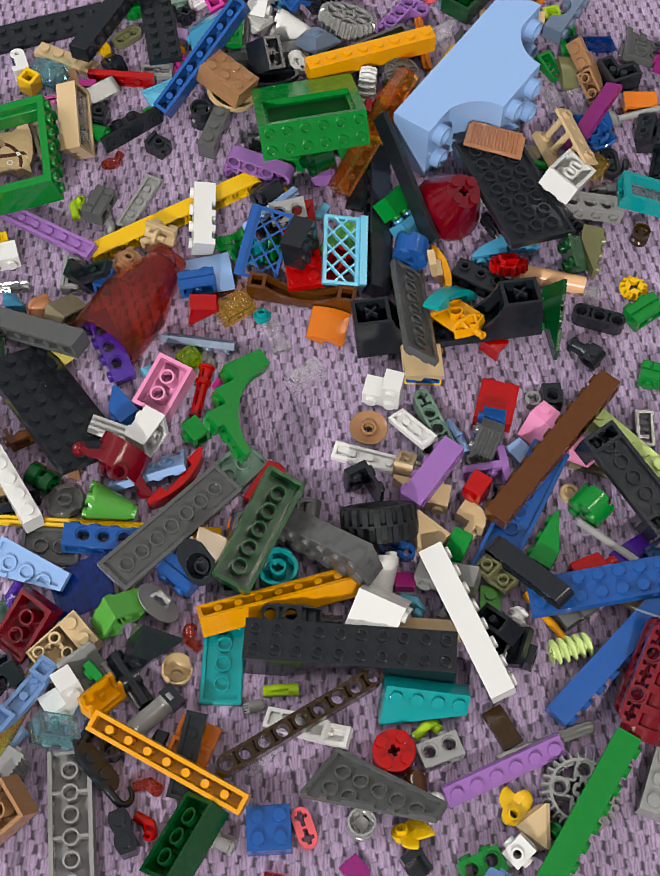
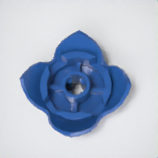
M609 112L605 114L587 141L589 148L594 154L616 142V135L611 133L613 122ZM573 114L576 124L579 123L584 115Z

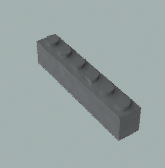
M0 307V333L4 338L79 359L91 343L87 332L80 327L76 328L65 323L61 324L53 320L40 318L39 316H32L10 308Z

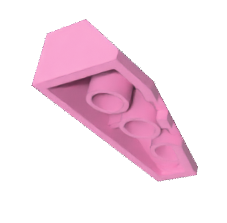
M543 400L529 413L517 436L530 446L534 438L542 441L545 432L556 425L555 421L561 413ZM582 435L567 453L570 455L568 461L589 468L595 461L593 460L585 465L574 451L585 438Z

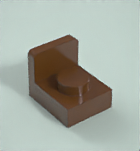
M6 428L3 429L5 436L2 439L7 448L11 446L13 452H17L35 443L26 429L20 430L10 436Z

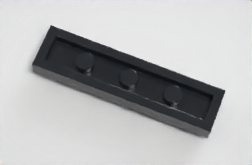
M187 710L177 753L197 764L209 715ZM170 777L166 797L181 800L186 791L190 792L191 789Z

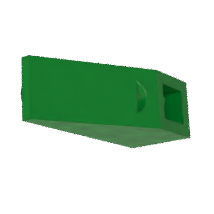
M558 510L554 512L553 516L548 515L544 523L546 528L544 531L540 530L535 538V541H537L534 547L530 546L526 555L549 572L559 555Z

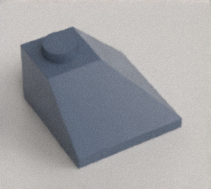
M317 26L303 33L295 41L296 46L313 55L326 52L341 43L340 39Z

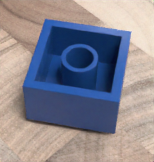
M290 803L245 806L248 857L292 854Z

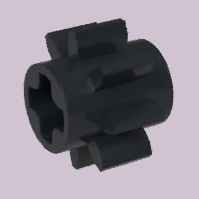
M182 6L179 11H176L177 23L181 22L182 26H189L192 22L196 21L195 10H191L190 6Z

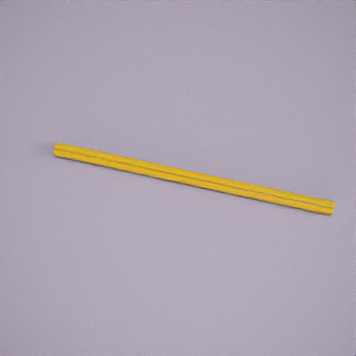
M0 514V525L23 527L16 514ZM43 516L45 525L41 527L63 528L64 522L77 521L81 524L97 523L108 527L118 525L121 528L130 529L131 527L139 528L144 523ZM203 526V528L221 535L220 527ZM197 532L191 537L196 538Z

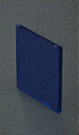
M103 552L96 553L63 568L72 574L62 592L51 589L55 605L64 611L59 619L60 621L72 610L82 615L98 608L104 596L115 594L111 579L97 566V563L104 558Z

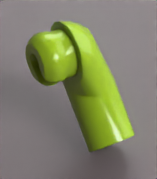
M77 196L69 205L74 221L81 219L79 211L86 201L84 196Z
M436 719L423 721L411 735L419 741L431 730L434 734H438L443 730V726Z

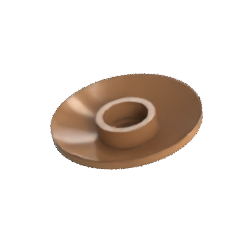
M375 411L359 412L350 422L352 437L364 445H374L381 442L388 431L386 419ZM371 429L372 432H366L365 430Z

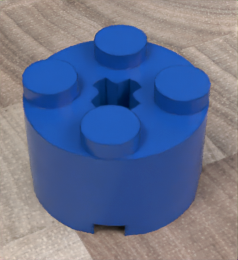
M411 232L410 235H405V233L399 234L395 240L392 259L395 258L417 271L425 268L428 263L427 250H430L431 247L428 243V238L416 232Z

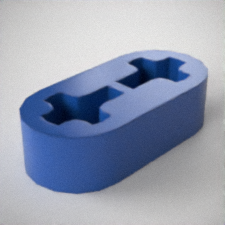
M409 542L390 543L391 548L388 550L384 549L386 544H379L378 549L382 555H385V552H397L399 561L411 562L415 557L416 549ZM409 549L410 554L404 556L403 551Z

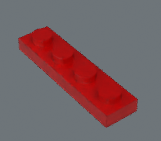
M88 69L87 72L88 79H96L98 82L113 76L119 86L149 88L156 85L154 73L101 69Z

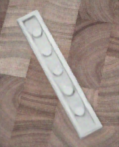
M337 440L331 454V460L351 465L366 460L367 464L372 465L375 471L392 475L393 464L396 455ZM416 461L414 470L421 467L420 461Z

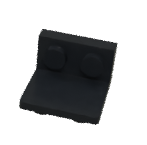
M366 460L344 469L343 486L347 492L351 490L356 491L364 484L375 502L384 500L385 487L382 481L377 480L373 466L368 465Z

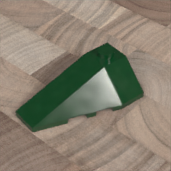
M567 279L542 287L541 295L544 297V331L553 360H557L560 351L562 328L560 327L564 317L563 307L566 300Z

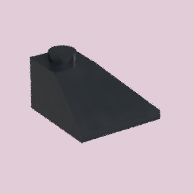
M143 625L128 638L123 662L129 663L134 668H143L168 654L182 642V638Z

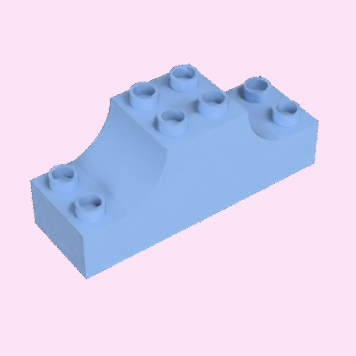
M495 0L394 112L393 126L410 167L414 172L425 177L433 167L440 169L446 162L449 152L453 150L451 147L452 142L465 139L468 123H471L472 120L519 132L520 126L518 125L522 121L529 123L533 119L538 105L534 104L533 100L539 94L543 84L541 80L537 79L540 63L534 60L538 52V46L533 44L543 27V22L538 20L540 4L532 0Z

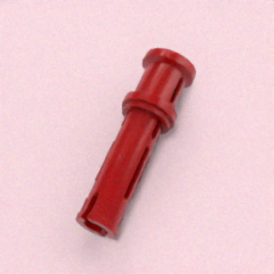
M201 363L198 367L199 374L195 379L197 386L189 413L190 418L194 415L199 419L201 418L207 389L212 384L211 376L215 372V367L208 363Z

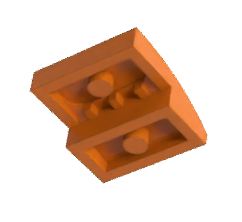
M313 306L305 338L321 344L326 341L342 347L345 342L350 313L329 307Z
M182 714L176 732L172 735L168 748L177 752L186 714ZM209 723L206 724L197 762L198 765L205 769L223 731L222 728Z

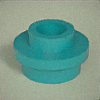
M260 308L253 313V319L257 324L263 325L270 321L271 312L269 310Z

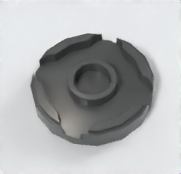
M61 484L52 488L49 494L47 493L45 505L47 511L52 516L68 518L82 510L85 505V496L82 489L76 488L75 485Z

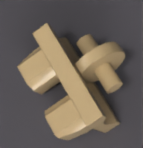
M157 218L145 221L146 230L144 236L151 238L152 244L157 245L161 242L171 247L175 245L178 233L177 226H165L162 220Z

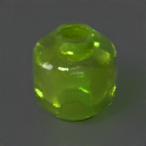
M187 345L176 353L175 358L177 361L195 370L202 363L201 359L203 356L195 346Z

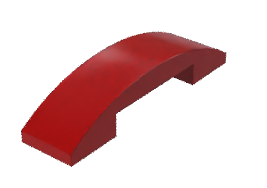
M201 446L187 459L189 468L167 490L160 486L147 499L148 507L151 510L165 506L197 478L204 461V451Z

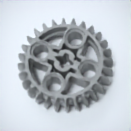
M335 0L334 2H325L319 9V26L335 35V37H340L341 40L360 41L374 35L375 28H377V19L373 16V13L365 10L364 7L348 3V1L343 2L341 0L338 2Z
M577 751L573 758L569 752L566 755V760L561 755L558 758L559 763L554 760L551 763L552 767H547L546 772L548 774L542 776V779L546 782H541L540 787L546 790L541 791L540 796L546 797L541 802L542 804L550 803V812H553L550 818L551 821L558 818V824L562 825L565 823L580 796L577 790L580 787L583 790L597 765V762H595L596 755L588 759V753L585 752L583 757L580 758ZM573 766L571 778L558 776L561 771ZM578 768H585L588 772V775H581L578 771ZM554 784H560L564 792H557L554 789ZM614 796L611 797L609 803L612 806L606 816L602 815L598 821L602 824L599 831L603 829V824L606 826L610 824L609 818L614 819L616 817L614 812H618L620 809L616 804L621 802V798L617 796L616 798ZM555 800L568 803L567 814L558 807Z

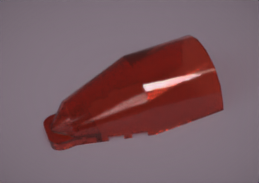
M157 246L152 253L108 278L72 322L71 326L76 327L80 321H86L104 329L126 349L134 367L164 328L178 282L177 273L185 270V260L168 247Z

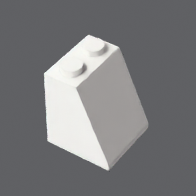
M372 583L370 586L363 584L358 590L345 624L399 627L401 623L405 624L413 610L410 607L412 601Z

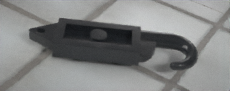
M74 738L72 740L75 753L73 759L116 807H130L135 799L133 789L129 786L127 788L129 799L126 801L121 800L115 792L120 780L117 772L92 742L86 743Z

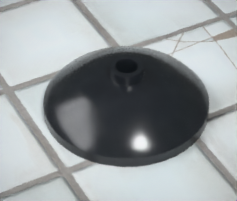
M286 68L283 73L259 76L257 88L296 82L299 78V72L293 68Z

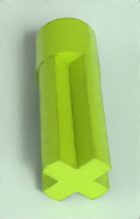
M298 683L263 685V698L299 695Z

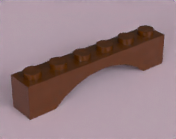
M252 271L249 273L246 285L248 299L312 308L313 306L329 307L352 314L350 301L357 300V287L337 285L329 288L289 292L287 283L269 274Z

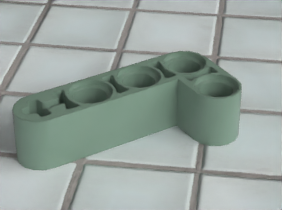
M418 389L414 393L413 408L420 422L434 432L439 441L444 436L455 441L431 394L425 389ZM436 442L424 450L420 448V462L426 456V452L432 453V448Z

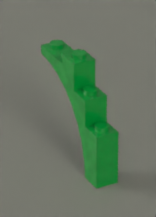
M261 349L223 365L219 375L225 384L215 388L211 398L216 408L208 411L203 419L206 430L210 431L212 436L220 434L222 441L228 445L232 456L240 464L247 461L251 450L245 442L240 428L239 402L245 388L255 378L264 374L270 365L269 360Z

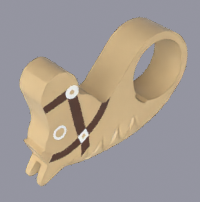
M28 124L16 126L17 128L12 132H0V176L13 175L19 178L26 175L30 178L34 177L31 167L35 158V146Z

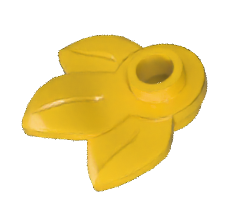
M508 786L501 790L499 803L502 807L501 819L505 825L516 827L531 810L533 798L529 790H521L516 794ZM510 812L515 815V818L511 817Z
M409 819L405 823H399L391 829V836L396 843L402 844L407 849L414 850L419 849V840L435 835L433 828L427 822Z

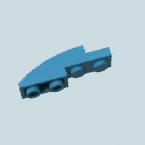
M501 236L476 250L472 254L471 261L483 267L489 265V259H492V256L497 257V254L533 253L538 251L540 243L510 250L505 239Z

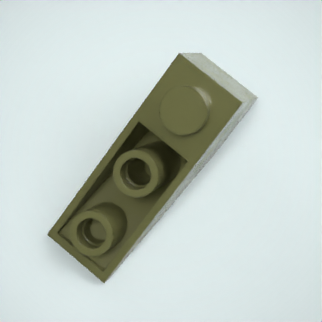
M584 224L580 238L589 269L587 272L590 280H593L595 274L599 275L601 264H598V260H602L604 250H601V246H605L607 236H604L605 228Z

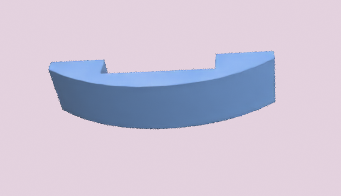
M42 654L29 669L30 674L3 705L0 704V733L5 732L32 707L51 682L49 675L58 670L56 663Z

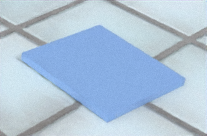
M228 252L177 262L178 272L213 266L217 291L222 292L235 289L236 285L234 284Z

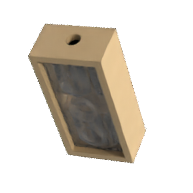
M75 80L56 84L61 151L76 161L95 157L90 92Z

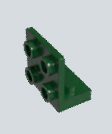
M567 233L565 238L560 239L557 244L558 253L561 254L563 260L561 263L563 271L571 274L588 271L580 236L572 237V233Z

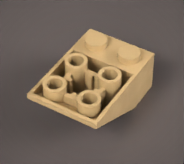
M72 610L35 643L26 654L34 663L43 654L57 664L64 657H67L89 641L94 643L98 651L106 644L84 618Z

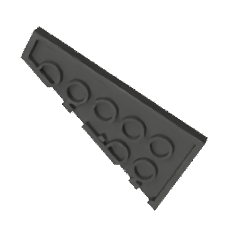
M628 26L623 60L629 63L635 62L646 68H654L652 62L660 49V41H651L646 38L647 35L643 33L639 35L633 32V28Z

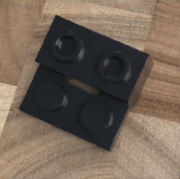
M639 114L634 137L636 153H654L655 148H660V118H657V114Z

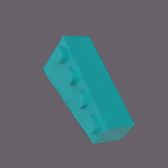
M384 675L377 709L379 725L467 716L471 695L466 685Z

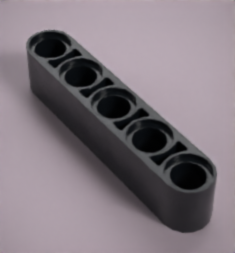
M497 536L484 550L485 554H489L500 562L504 570L556 609L560 610L574 596L573 590L566 583L503 537Z

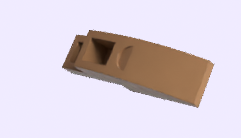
M579 36L566 44V47L577 69L578 74L576 76L589 105H591L602 90L603 83L592 51H588L582 36Z

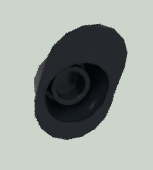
M196 539L184 540L177 549V558L191 583L196 586L208 585L213 581V578L209 577L216 564L215 559L202 542Z

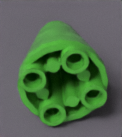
M92 480L81 518L109 521H129L130 519L134 521L138 505H135L133 501L103 483Z

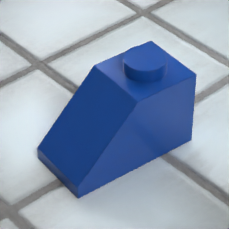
M116 384L112 386L108 409L110 413L109 420L126 426L131 425L139 410Z

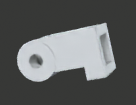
M19 48L13 49L10 52L13 65L12 70L16 81V78L24 68H29L25 53Z

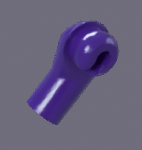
M14 580L5 594L6 604L9 609L23 587V584Z

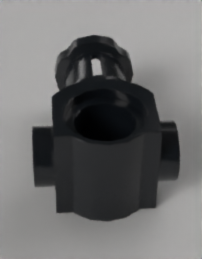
M573 337L566 347L568 352L577 354L580 361L593 371L600 366L601 361L606 356V352L595 343L584 344L577 337Z

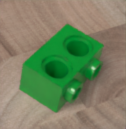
M490 844L484 845L478 849L479 853L473 856L470 853L463 855L458 859L459 862L455 866L459 876H469L465 871L467 866H473L476 869L477 875L475 876H484L488 869L492 868L487 865L485 858L491 856L495 858L497 863L493 868L497 870L502 868L507 872L509 871V867L497 844L492 847Z

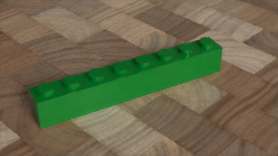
M618 726L535 876H569L570 873H576L581 864L577 861L580 854H586L591 845L588 841L591 834L596 835L602 825L598 822L600 817L608 814L612 806L609 803L611 797L614 796L616 798L622 788L619 784L622 777L627 778L632 769L629 766L631 760H636L642 751L639 747L642 742L641 739Z

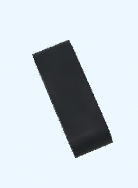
M577 303L572 311L571 322L579 327L617 336L621 334L626 318L619 312L585 303Z

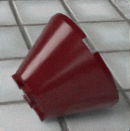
M438 174L427 178L421 183L419 189L440 239L457 241L473 232L480 216V189L477 180L473 176Z

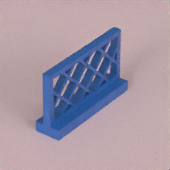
M252 203L233 274L249 277V274L245 273L246 266L254 262L259 273L271 267L274 272L273 277L277 279L283 256L282 251L279 252L277 249L280 245L276 246L271 237L279 232L283 236L282 230L288 228L294 215ZM262 210L269 212L273 218L265 224L260 218ZM281 216L288 217V225L281 229L276 219ZM274 221L279 230L270 235L265 225ZM263 227L268 237L258 241L255 235L256 230ZM269 238L274 248L265 253L260 243ZM259 245L263 254L254 259L250 253L251 248ZM276 250L279 258L271 264L266 254ZM265 256L269 266L260 270L255 261Z

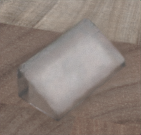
M265 740L260 747H268L269 742ZM279 747L243 770L252 779H255L284 751L283 747Z

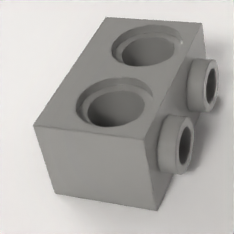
M303 196L268 203L269 208L294 215L292 210L298 207L302 210V213L297 216L308 218ZM284 216L282 219H276L281 229L287 226L289 222L288 217ZM272 221L273 227H277L276 223Z
M443 730L437 734V737L431 739L429 737L422 738L415 745L416 755L422 770H424V774L462 760L466 754L456 730ZM451 742L454 745V749L447 750L443 744ZM429 749L434 752L435 756L428 758L423 752Z

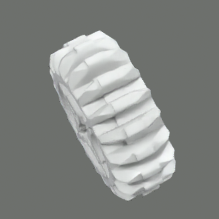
M368 65L361 67L358 80V91L363 103L366 97L373 99V102L376 96L378 70L376 67Z

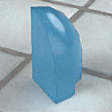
M3 292V302L6 308L26 313L23 301L16 294Z

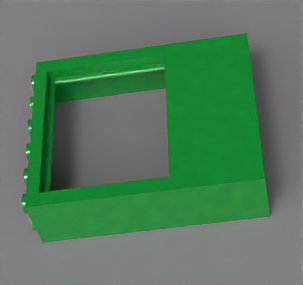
M351 73L251 89L264 161L370 144L367 110Z
M43 94L0 105V131L38 121L43 175L0 186V215L64 200L66 188L62 181L64 172L61 167L63 160L59 152L61 144L57 136L59 134V128L56 124L58 116L56 111L52 110L50 101L46 100Z

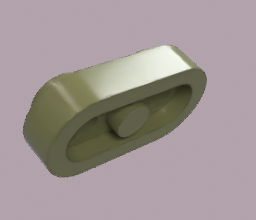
M137 25L128 26L113 36V46L116 49L129 47L142 38V30Z

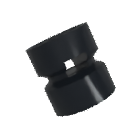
M200 98L190 104L192 126L200 131H203L212 111L211 103L208 100Z

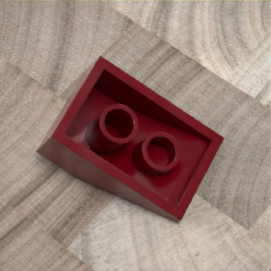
M22 588L0 623V649L5 653L11 651L18 663L22 664L29 657L26 652L57 624L64 611L35 589Z

